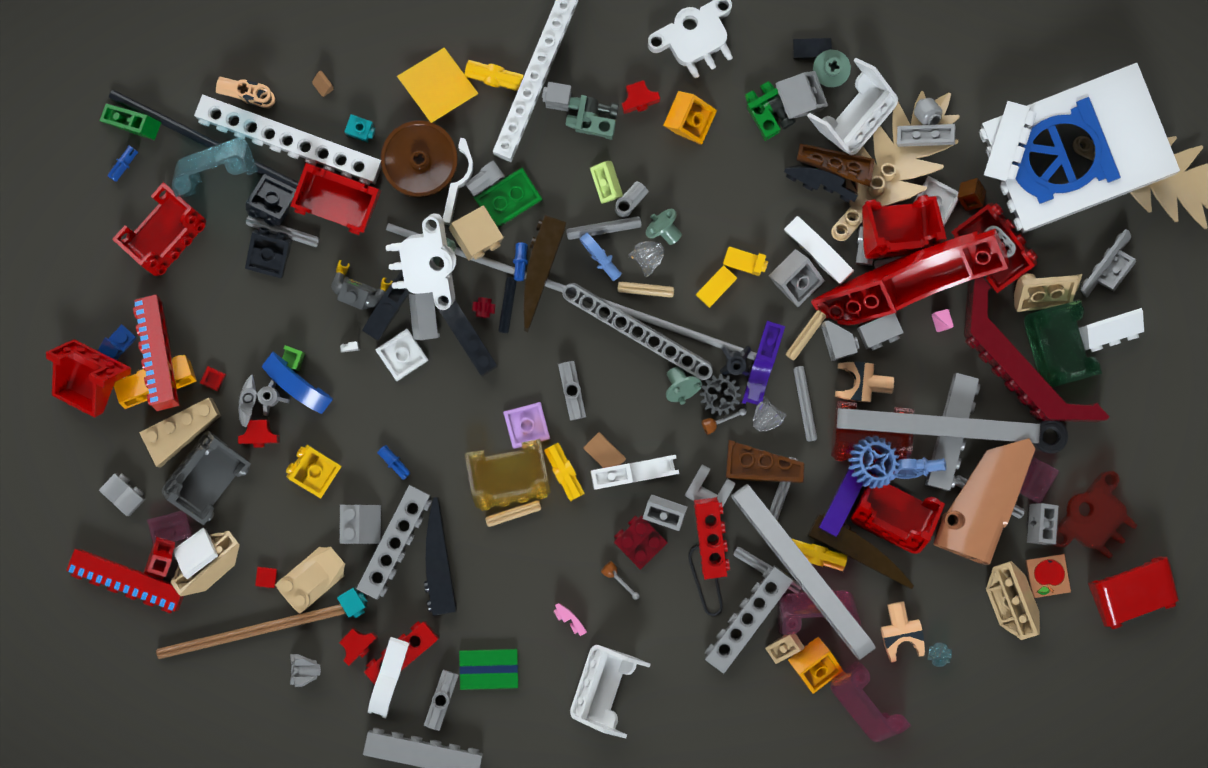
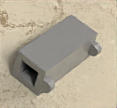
M433 292L409 294L413 340L440 337V333H437Z

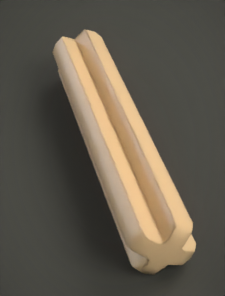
M619 282L618 292L673 297L674 287Z
M819 310L815 312L788 349L786 356L789 359L795 360L819 328L826 318L823 312Z
M534 501L488 516L485 520L487 526L491 527L540 511L541 505L539 501Z

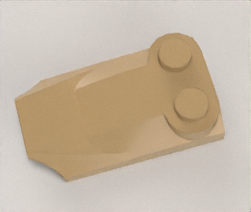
M1029 273L1023 274L1018 279L1014 292L1016 311L1022 312L1072 306L1082 274L1036 278L1034 274Z
M318 547L286 576L281 578L275 586L289 604L301 614L345 576V563L332 547Z

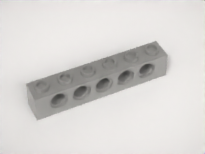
M411 485L408 486L356 588L357 590L375 599H379L380 596L384 597L388 590L386 586L388 580H392L397 572L394 569L397 562L401 563L406 554L403 551L406 544L410 546L415 536L412 534L415 527L419 528L423 521L421 517L423 511H428L432 500H430L431 495ZM411 503H415L418 506V511L415 514H411L408 511ZM403 520L409 522L410 526L407 531H402L399 527L400 522ZM394 537L398 538L401 542L400 547L397 549L391 546V540ZM384 555H389L392 558V563L389 566H385L382 563ZM376 572H380L383 575L381 583H376L373 580V575Z
M775 565L772 568L768 567L762 575L764 577L761 583L757 582L751 590L753 593L749 599L745 598L739 606L741 608L739 613H734L728 620L730 625L726 630L722 629L716 636L718 641L715 645L710 644L705 651V660L723 674L794 581L793 578ZM767 583H775L776 589L773 592H768L765 589ZM762 598L765 604L762 607H756L754 600ZM746 613H750L753 616V620L749 623L742 620V616ZM733 629H739L742 632L739 638L731 636L730 633ZM722 644H727L730 647V651L725 654L721 653L719 647Z

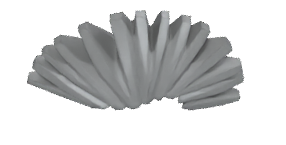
M253 375L248 377L239 396V420L244 427H247L252 415L251 410L256 402V388Z

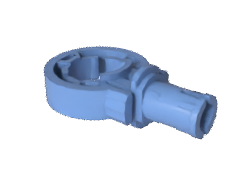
M588 233L579 238L583 246L592 255V259L599 263L597 265L598 269L603 268L612 281L621 276L622 273L612 263V255L607 257L605 250Z
M926 457L919 460H896V462L900 463L899 466L895 467L899 472L893 475L895 478L910 479L921 475L928 476L930 472L946 471L945 458L928 460Z

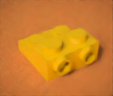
M307 444L298 450L296 462L290 463L287 467L286 473L288 474L286 477L321 499L342 466Z

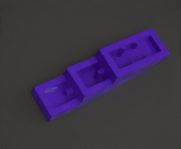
M848 468L819 526L820 529L834 537H837L863 486V481L860 483L856 482L858 476H852L854 469Z

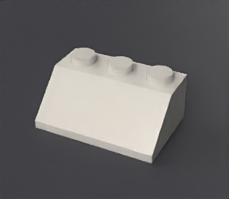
M1142 308L1078 328L1084 349H1091L1094 352L1103 349L1102 345L1107 343L1110 346L1120 344V339L1126 337L1128 341L1139 338L1138 334L1144 332Z

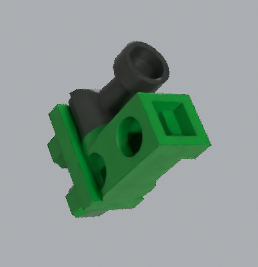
M769 81L760 86L764 94L763 96L758 98L754 90L745 94L748 104L747 110L758 126L764 141L779 134L781 130L772 114L777 113L781 118L780 125L783 130L796 123L794 118L788 119L781 97L778 94V89L774 88Z

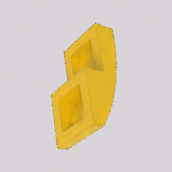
M723 265L699 290L696 296L710 308L736 281L737 277Z

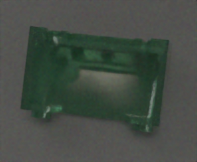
M1081 300L1046 308L1028 314L1024 319L1038 373L1051 387L1102 374L1099 361L1095 357L1087 358L1077 321L1081 320L1084 316Z

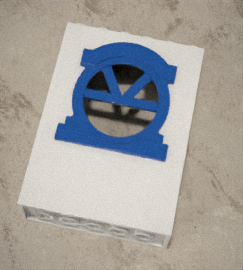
M1138 63L1027 105L1030 107V111L1037 114L1033 126H1024L1031 129L1027 145L1021 143L1018 145L1025 148L1021 163H1012L1019 166L1015 180L1008 178L1007 182L1002 181L1000 188L1003 195L1007 194L1009 199L1007 206L1010 213L1014 212L1016 218L1013 220L1017 231L1021 230L1023 234L1176 175L1180 169ZM1003 115L982 123L979 135L982 142L987 143L986 152L988 158L990 157ZM1073 124L1081 127L1091 136L1094 143V162L1089 171L1078 180L1075 177L1055 125ZM1048 129L1054 147L1037 145L1033 141L1043 130ZM1029 153L1058 155V157L1045 173L1038 177L1030 165ZM1062 164L1069 183H1049L1048 180Z

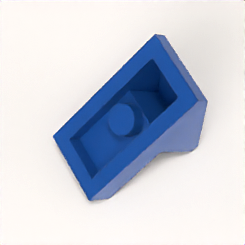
M121 324L109 338H104L98 351L117 360L137 337Z

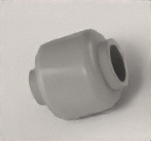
M932 98L920 99L916 103L914 115L922 125H936L942 118V109Z

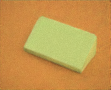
M605 161L590 168L601 204L623 196L612 161Z

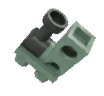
M581 95V98L571 97L569 109L578 110V115H567L566 126L574 128L579 133L613 140L616 120L598 117L599 112L609 113V117L617 118L619 104L611 103V106L599 103L596 98Z

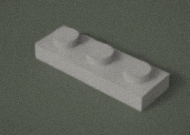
M955 124L898 126L897 128L898 147L955 145Z

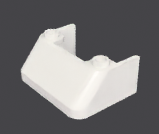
M855 58L853 61L862 71L855 82V87L859 93L840 116L835 120L831 116L820 119L811 113L807 115L820 133L849 155L856 154L898 103L897 95L876 67L858 58Z
M594 645L590 649L570 709L571 717L603 733L626 738L627 734L615 729L618 723V716L611 710L622 674L630 675L636 669L637 664L650 667V663L600 645Z

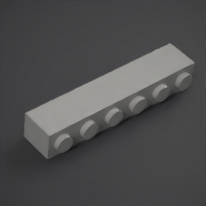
M959 373L953 374L943 413L944 417L969 418L970 413L973 414L976 405L973 400L980 390L978 378ZM937 436L931 460L945 458L947 469L946 471L930 472L926 478L925 485L950 491L951 487L954 488L956 483L955 470L959 469L961 464V458H959L960 451L964 450L966 444L964 438Z
M373 728V731H368L363 752L365 756L422 768H480L483 754L479 753L480 750L475 748L463 750L460 749L461 746L456 744H449L448 747L441 745L442 742L437 740H430L429 743L422 741L423 738L411 736V739L403 737L404 734L392 732V735L384 733L385 730Z

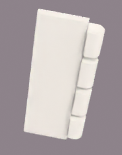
M1007 101L984 173L985 176L1006 182L1008 178L1016 179L1019 166L1012 163H1021L1025 148L1018 145L1019 143L1027 145L1031 129L1024 126H1033L1037 114L1030 111L1029 106Z

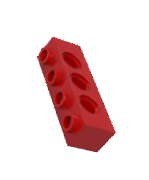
M717 497L694 500L703 578L705 580L727 577L730 565L729 559H725L724 553L728 551L727 541L723 540L722 533H726L725 523L720 519V514H723L722 502L719 503ZM709 515L715 516V520L712 523H706L705 519ZM715 534L717 539L714 542H709L707 540L709 535ZM718 553L720 556L717 560L712 561L709 559L711 554Z
M426 621L422 623L416 622L410 628L412 630L411 633L407 636L402 634L397 638L409 643L401 671L440 639ZM412 636L420 638L421 643L419 646L411 644ZM387 648L380 653L382 655L377 661L373 659L366 665L367 670L364 673L374 685L377 681Z

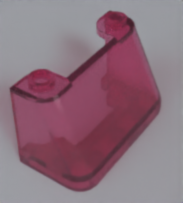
M845 590L833 591L861 626L852 593ZM805 592L785 593L777 602L778 630L782 635L799 632L802 625L801 618L824 617Z
M855 661L831 681L830 688L833 694L865 734L874 742H881L907 730L911 724L903 715L893 714L891 716L886 712L882 714L863 691V688L870 681V674L862 663Z

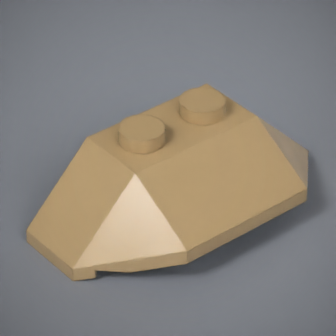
M230 531L209 535L218 557L187 579L183 576L178 565L175 576L170 583L180 596L206 591L235 565L240 544Z
M1012 561L994 566L986 591L1000 626L1016 635L1020 640L1039 635V609L1025 574Z

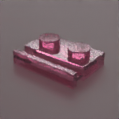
M1034 457L1029 465L1020 494L1037 504L1041 503L1059 474V470Z
M183 511L147 520L153 545L156 537L175 542L192 536L187 515Z

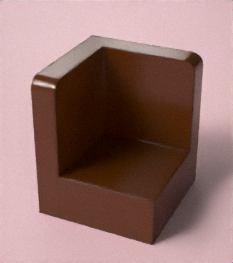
M978 178L961 182L958 199L965 211L982 207L986 190Z

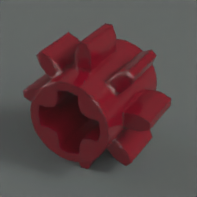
M478 297L477 302H473L472 311L476 312V317L490 318V314H495L496 305L492 304V299Z

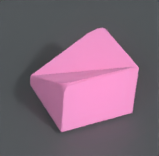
M948 309L931 314L937 332L953 328L954 325Z

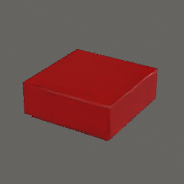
M208 366L200 384L219 391L226 374Z
M257 567L255 586L275 588L278 569Z

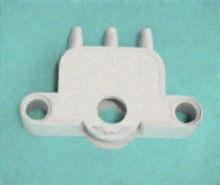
M713 0L702 6L700 10L693 7L682 9L677 13L674 24L671 23L649 36V50L653 53H659L670 47L678 63L687 66L695 79L699 77L698 70L694 65L698 61L705 59L707 65L712 70L716 68L711 54L721 50L728 61L733 59L731 51L726 44L727 32L720 21L730 14L732 8L731 0ZM724 3L728 6V9L722 11L718 8V5ZM693 20L697 27L693 30H687L683 26V22ZM654 39H659L662 44L655 47L651 42Z
M433 213L422 223L423 234L411 235L402 243L386 245V250L399 251L401 262L389 264L390 270H402L404 281L392 283V288H407L410 292L416 294L433 292L435 306L440 310H446L455 301L452 271L456 266V255L447 246L443 218L439 214ZM429 220H434L437 228L431 227ZM435 256L443 259L444 267L436 266L433 261ZM441 296H446L449 303H444L441 300Z

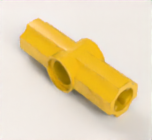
M468 60L464 74L465 77L483 81L486 85L497 88L501 86L515 91L519 90L524 77L522 74L505 70L503 67L495 64L486 65Z
M559 443L545 449L544 452L553 467L552 470L559 484H562L568 499L572 501L585 494L576 478V473L570 461L567 460Z
M792 539L810 563L839 571L844 570L847 555L828 550V548L820 545L808 544Z

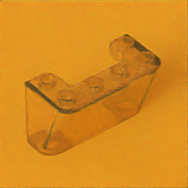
M540 439L521 442L523 450L489 457H485L484 450L465 454L471 494L476 508L488 510L493 506L499 505L504 507L513 502L524 503L529 499H544L548 497L551 489Z

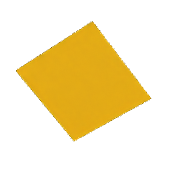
M445 47L397 76L431 123L478 94Z

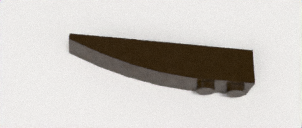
M547 215L544 216L543 220H539L536 228L539 231L537 238L533 237L530 244L532 252L527 268L524 291L525 332H528L566 229L567 222Z
M824 513L823 516L817 515L807 534L808 536L907 588L913 589L914 585L904 573L871 543L850 531L851 527L844 523L837 537H834L819 528L826 514Z

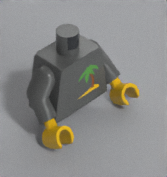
M340 260L331 286L333 292L338 295L337 300L362 310L375 308L391 283H386V278H383L380 289H376L348 278L344 275L347 274L350 264L348 263L344 267L341 265L342 260Z

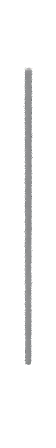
M388 223L386 228L387 231L407 238L411 235L419 234ZM456 247L455 255L466 258L462 249ZM484 256L477 260L471 259L472 261L514 275L515 267ZM547 279L545 284L546 287L563 292L566 286ZM567 288L568 295L574 297L577 295L576 289ZM585 297L583 299L585 301L593 303V300L590 297ZM605 300L636 319L721 348V346L725 345L731 352H741L744 349ZM750 351L747 358L755 360L757 353Z

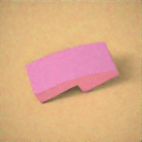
M560 603L555 605L557 609L554 610V613L558 620L562 619L565 623L571 619L572 623H570L574 634L579 633L581 636L587 633L583 624L569 609Z

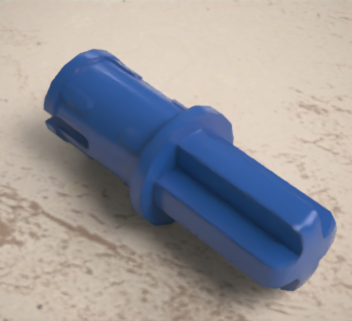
M128 145L121 157L116 159L117 162L108 173V177L115 182L118 181L126 168H130L129 164L139 152Z
M516 243L515 259H513L515 264L514 280L524 281L525 266L528 264V244Z
M387 445L377 452L388 464V468H392L401 479L404 480L410 475V471L400 461V457H397Z

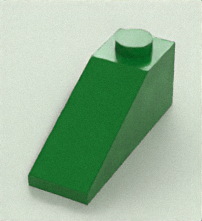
M107 103L99 120L105 124L155 140L161 122L148 115Z

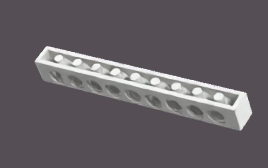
M579 0L555 1L494 147V156L512 162Z
M203 94L194 115L199 120L198 123L208 127L210 124L217 126L216 129L221 132H234L235 137L245 140V137L250 138L252 143L263 146L264 143L269 145V149L280 153L283 150L288 152L287 155L292 158L298 159L302 157L306 159L305 162L314 166L317 163L321 164L323 169L327 171H340L342 176L352 179V176L359 178V182L370 185V183L376 184L382 168L381 160ZM216 111H221L222 113L219 119H213V114ZM233 118H239V123L236 126H231ZM256 124L257 130L252 133L249 132V126ZM275 131V136L272 139H267V132ZM287 137H292V144L289 146L284 145V140ZM304 144L311 145V149L308 152H302ZM323 150L329 152L328 157L325 159L319 157L320 152ZM340 157H346L347 161L344 165L337 164V160ZM357 164H364L365 167L363 171H355V166Z

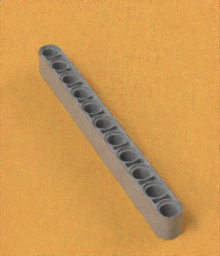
M839 408L837 413L836 428L1012 442L1029 438L1032 443H1039L1040 424Z
M746 484L733 493L731 497L856 658L860 660L873 651L876 647L872 640L752 488Z

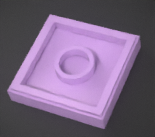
M541 402L503 412L513 449L550 439Z

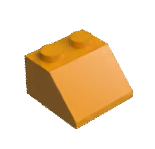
M678 91L663 126L675 134L698 144H703L717 110L694 94Z
M819 637L809 642L803 650L788 659L812 694L843 672L831 651Z

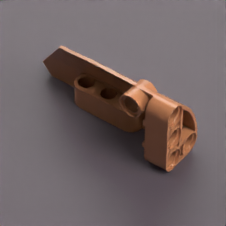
M1029 438L986 450L949 510L941 516V525L933 545L974 562L990 565L1002 530L1007 526L1035 452V447ZM950 515L955 519V523L952 526L947 521Z

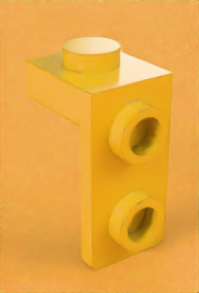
M728 247L723 265L759 276L761 271L765 272L768 261L765 260L766 255L759 253L755 255Z

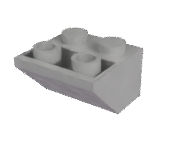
M815 71L804 72L775 83L788 119L807 116L809 113L814 114L828 107Z

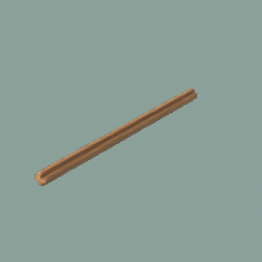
M341 604L159 648L156 650L158 659L342 615L345 611Z

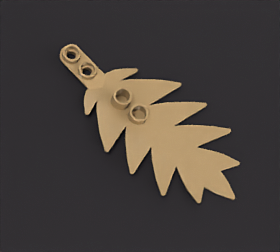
M923 91L920 92L916 103L920 99L926 98ZM947 93L935 100L942 109V118L936 125L953 124L960 117L959 115H945L951 93ZM899 102L897 103L892 114L893 142L881 126L873 133L876 163L874 162L871 185L868 187L855 182V189L851 181L846 179V187L859 194L855 202L850 201L851 207L833 226L831 234L834 239L838 241L847 240L863 222L862 207L866 201L875 199L877 202H881L882 206H888L909 199L926 191L927 187L904 182L903 180L917 178L943 169L944 165L919 160V158L938 153L953 145L897 146L898 126L922 125L914 115V110L910 125ZM863 146L856 153L858 156L871 158Z
M1085 136L1077 137L1073 141L1074 151L1094 162L1095 146L1093 141ZM1176 136L1167 138L1170 146L1177 139ZM1197 146L1174 154L1180 169L1176 175L1130 192L1131 195L1150 213L1152 212V190L1156 199L1174 222L1179 221L1178 198L1193 219L1204 229H1207L1208 226L1202 205L1208 209V164L1186 171L1203 149V146Z

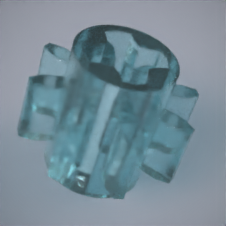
M936 643L933 647H929L928 660H932L933 665L943 667L946 663H950L952 650H948L946 644Z

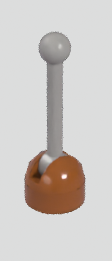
M741 408L739 412L717 421L707 418L702 420L701 423L705 433L708 435L716 430L717 424L739 415L744 416L747 411L745 408Z
M612 561L606 564L600 572L608 578L614 577L632 595L634 600L639 599V593L634 592L617 575L616 565Z

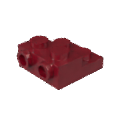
M635 515L628 522L630 526L625 531L621 529L614 536L616 539L614 543L641 570L667 544V541L645 519H642V516L638 518Z

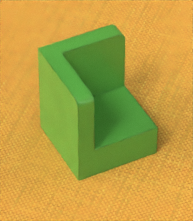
M285 345L282 359L288 363L287 366L289 368L299 371L306 353Z

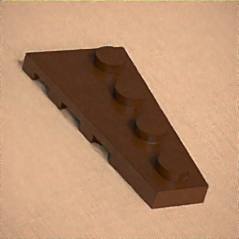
M801 143L797 156V161L868 187L871 185L875 159L849 155L848 153Z
M729 440L726 478L804 483L805 463Z

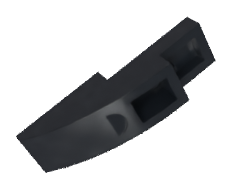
M790 166L784 170L788 179L794 182L796 180L803 182L802 186L810 191H813V189L818 190L820 184L824 185V190L832 194L834 191L839 193L840 198L848 203L850 201L855 202L859 193L842 185L846 178L811 166Z
M402 270L392 283L404 281ZM391 283L362 331L379 341L411 293L407 288L393 289Z

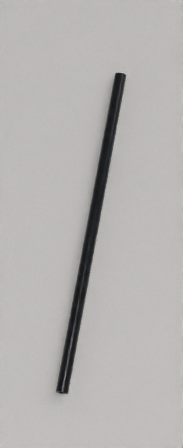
M115 90L110 92V99L138 113L148 115L161 122L162 125L262 175L266 174L297 189L299 182Z

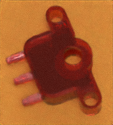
M1102 472L1085 493L1076 494L1070 498L1067 503V514L1057 525V535L1061 533L1064 541L1061 544L1056 541V544H1052L1053 546L1066 547L1075 539L1082 546L1097 549L1107 558H1112L1113 554L1104 546L1106 541L1112 537L1121 544L1125 542L1122 535L1116 531L1122 522L1132 529L1137 527L1134 520L1127 515L1126 506L1111 494L1120 480L1116 472ZM1108 474L1113 479L1110 485L1105 482V477ZM1083 502L1087 503L1090 508L1086 516H1082L1079 512V506Z

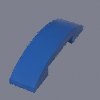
M273 351L262 365L264 371L292 397L322 414L333 398L319 387L317 389L290 369L287 366L288 363Z

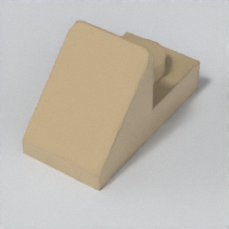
M788 632L765 649L775 664L800 652L805 647L795 632Z

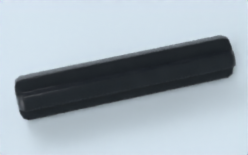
M507 277L498 329L500 333L505 334L509 332L517 283L513 277Z

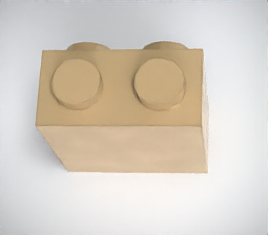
M484 205L452 222L449 227L450 232L468 261L473 258L475 260L485 255L484 252L489 249L491 251L501 246L500 243L504 238Z

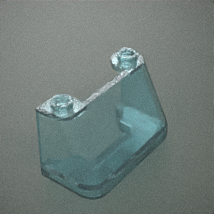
M236 138L179 159L176 163L172 180V189L175 197L196 195L195 188L202 182L199 173L225 164L227 171L233 175L257 173L258 170L248 143L244 139Z

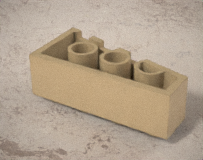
M207 398L139 433L156 467H162L168 460L179 453L183 447L193 441L197 435L215 422L221 414L214 400Z

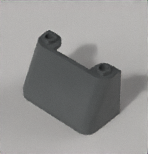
M207 431L162 488V494L167 501L204 525L213 518V505L235 476H245L248 473L251 463L217 436Z

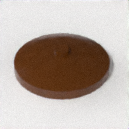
M428 121L407 122L394 129L384 142L381 151L383 173L388 182L402 194L419 198L432 196L442 191L451 182L456 173L458 155L455 144L450 135L434 123Z

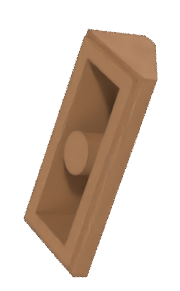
M600 432L584 446V450L603 468L621 465L626 460Z

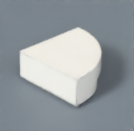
M356 341L348 342V344H341L340 349L341 352L358 351L360 346Z

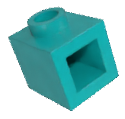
M351 114L344 132L347 136L368 143L369 139L374 137L376 128H374L372 121Z
M356 587L337 597L348 617L354 616L357 618L365 613L363 609L367 607L366 602L368 601L363 592L359 593Z

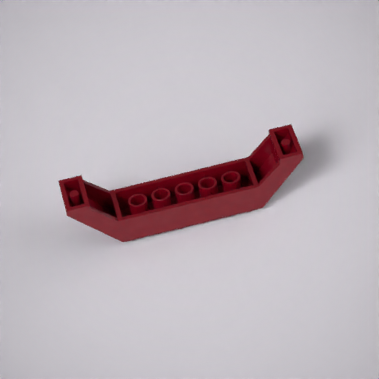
M983 277L968 281L964 327L965 342L970 348H975L980 353L978 356L984 363L988 362L993 367L991 370L997 377L1001 376L1004 379V385L1011 392L1014 390L1018 395L1017 399L1019 402L1031 409L1030 413L1036 420L1100 422L1110 417L1098 403L1088 405L1066 404L988 318V290L991 286Z

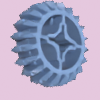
M878 436L865 437V440L861 439L858 441V444H854V450L850 451L853 458H849L848 461L852 462V466L849 469H854L852 476H858L856 482L860 483L863 481L864 487L869 486L873 489L888 485L891 480L895 479L893 474L899 472L895 467L899 466L900 463L896 462L899 456L894 455L896 448H890L891 442L885 443V438L879 439ZM871 447L879 450L881 454H877L876 451L872 450ZM867 470H870L873 474H876L877 477L871 476L867 472Z

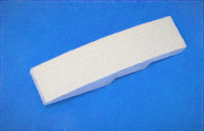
M798 216L784 228L785 232L813 258L814 262L840 285L854 272Z

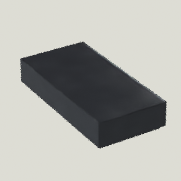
M831 38L793 39L794 59H815L823 51L832 50Z

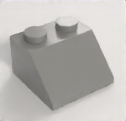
M796 249L769 275L774 284L797 307L825 281L809 258Z
M829 320L821 324L831 361L849 357L858 352L859 343L856 337L853 338L852 333Z
M340 505V544L380 543L381 505Z

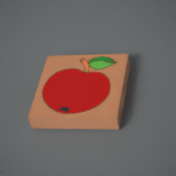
M1065 554L1025 560L1029 585L1034 598L1071 592Z

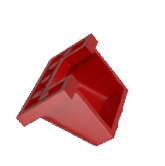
M75 339L46 352V359L53 362L52 396L94 418L104 413L115 382L131 375V367Z

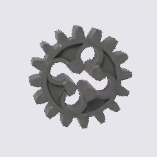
M720 374L719 378L716 379L713 375L712 381L705 380L707 386H701L704 392L699 393V396L704 397L701 404L706 403L707 405L704 409L711 408L712 415L715 411H718V416H721L722 411L728 415V409L730 408L734 411L735 407L733 405L740 403L736 400V398L741 397V394L737 393L740 386L735 387L736 380L730 382V376L723 379L722 374ZM726 383L728 387L724 390L723 395L732 396V402H727L725 398H721L719 401L720 406L714 407L713 401L717 399V395L709 394L708 389L714 388L715 392H719L721 384Z

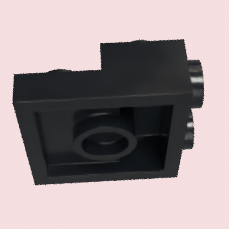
M264 174L246 201V211L253 218L261 217L265 219V223L269 226L277 225L280 227L289 213V207L291 206L296 189Z
M260 227L258 230L255 229L251 235L245 269L283 278L292 239L288 238L286 233L278 232L276 235L270 233V230Z

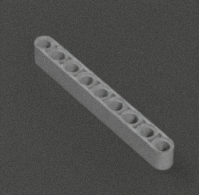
M569 283L564 287L563 297L568 302L697 378L706 380L711 377L713 368L707 360L580 285ZM567 288H575L577 295L575 297L568 296ZM585 297L592 298L593 306H585L583 299ZM607 307L610 310V315L602 316L600 308ZM624 317L627 323L625 326H619L616 323V319ZM634 327H641L643 334L641 336L634 335ZM656 336L659 338L660 343L653 346L650 344L649 338ZM668 346L675 347L676 353L674 355L666 353ZM690 356L693 359V363L685 365L682 362V358ZM700 366H707L709 373L706 375L700 374L698 370Z

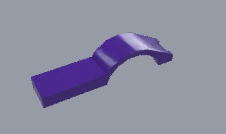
M766 321L742 400L743 404L749 402L757 405L756 408H761L767 382L777 356L785 326Z

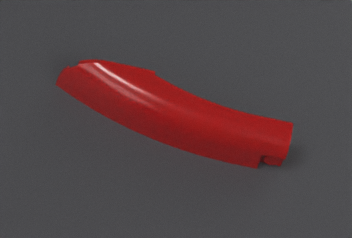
M996 229L980 234L976 231L919 250L875 268L811 300V303L816 310L826 315V319L830 318L837 321V324H860L896 313L899 309L952 286L1008 269L1009 262L1004 243L1001 242Z

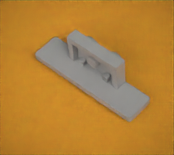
M1125 229L1123 233L1117 235L1114 245L1106 250L1103 260L1093 268L1092 275L1089 279L1086 278L1083 281L1081 291L1085 297L1090 295L1098 283L1114 292L1136 263L1135 258L1122 251L1131 239L1129 230Z

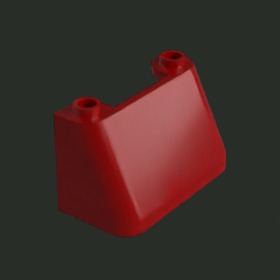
M306 163L291 207L295 208L294 212L302 215H305L306 212L344 225L349 228L348 232L360 235V232L364 233L382 190Z
M922 195L913 204L882 206L881 202L872 199L866 201L862 207L863 250L866 259L905 256L942 243L947 239L936 196L928 197V195Z
M890 484L873 489L866 486L852 514L851 521L896 546L916 554L920 553L930 542L945 503L936 497H928L921 501Z
M1159 556L1151 559V562L1144 563V565L1112 577H1106L1100 581L1095 580L1088 583L1104 627H1111V629L1123 626L1122 622L1165 607V609L1175 607L1176 602L1179 601L1167 557Z

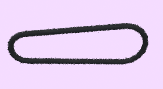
M697 545L689 552V563L705 612L710 616H716L723 609L718 578H715L720 609L716 613H710L707 610L691 560L692 552L699 548V545ZM711 554L710 558L714 561L713 554Z

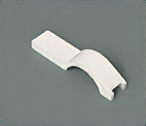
M460 138L458 148L467 157L469 167L463 179L450 184L443 215V221L446 225H451L459 188L464 187L465 182L470 180L473 174V161L464 138Z
M676 455L591 470L593 488L595 490L679 474V470H675L673 463Z
M393 637L390 638L372 692L368 713L373 712L386 719L390 701L409 647L408 642Z

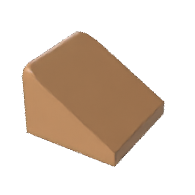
M319 71L312 83L321 96L325 97L334 90V87L324 73Z

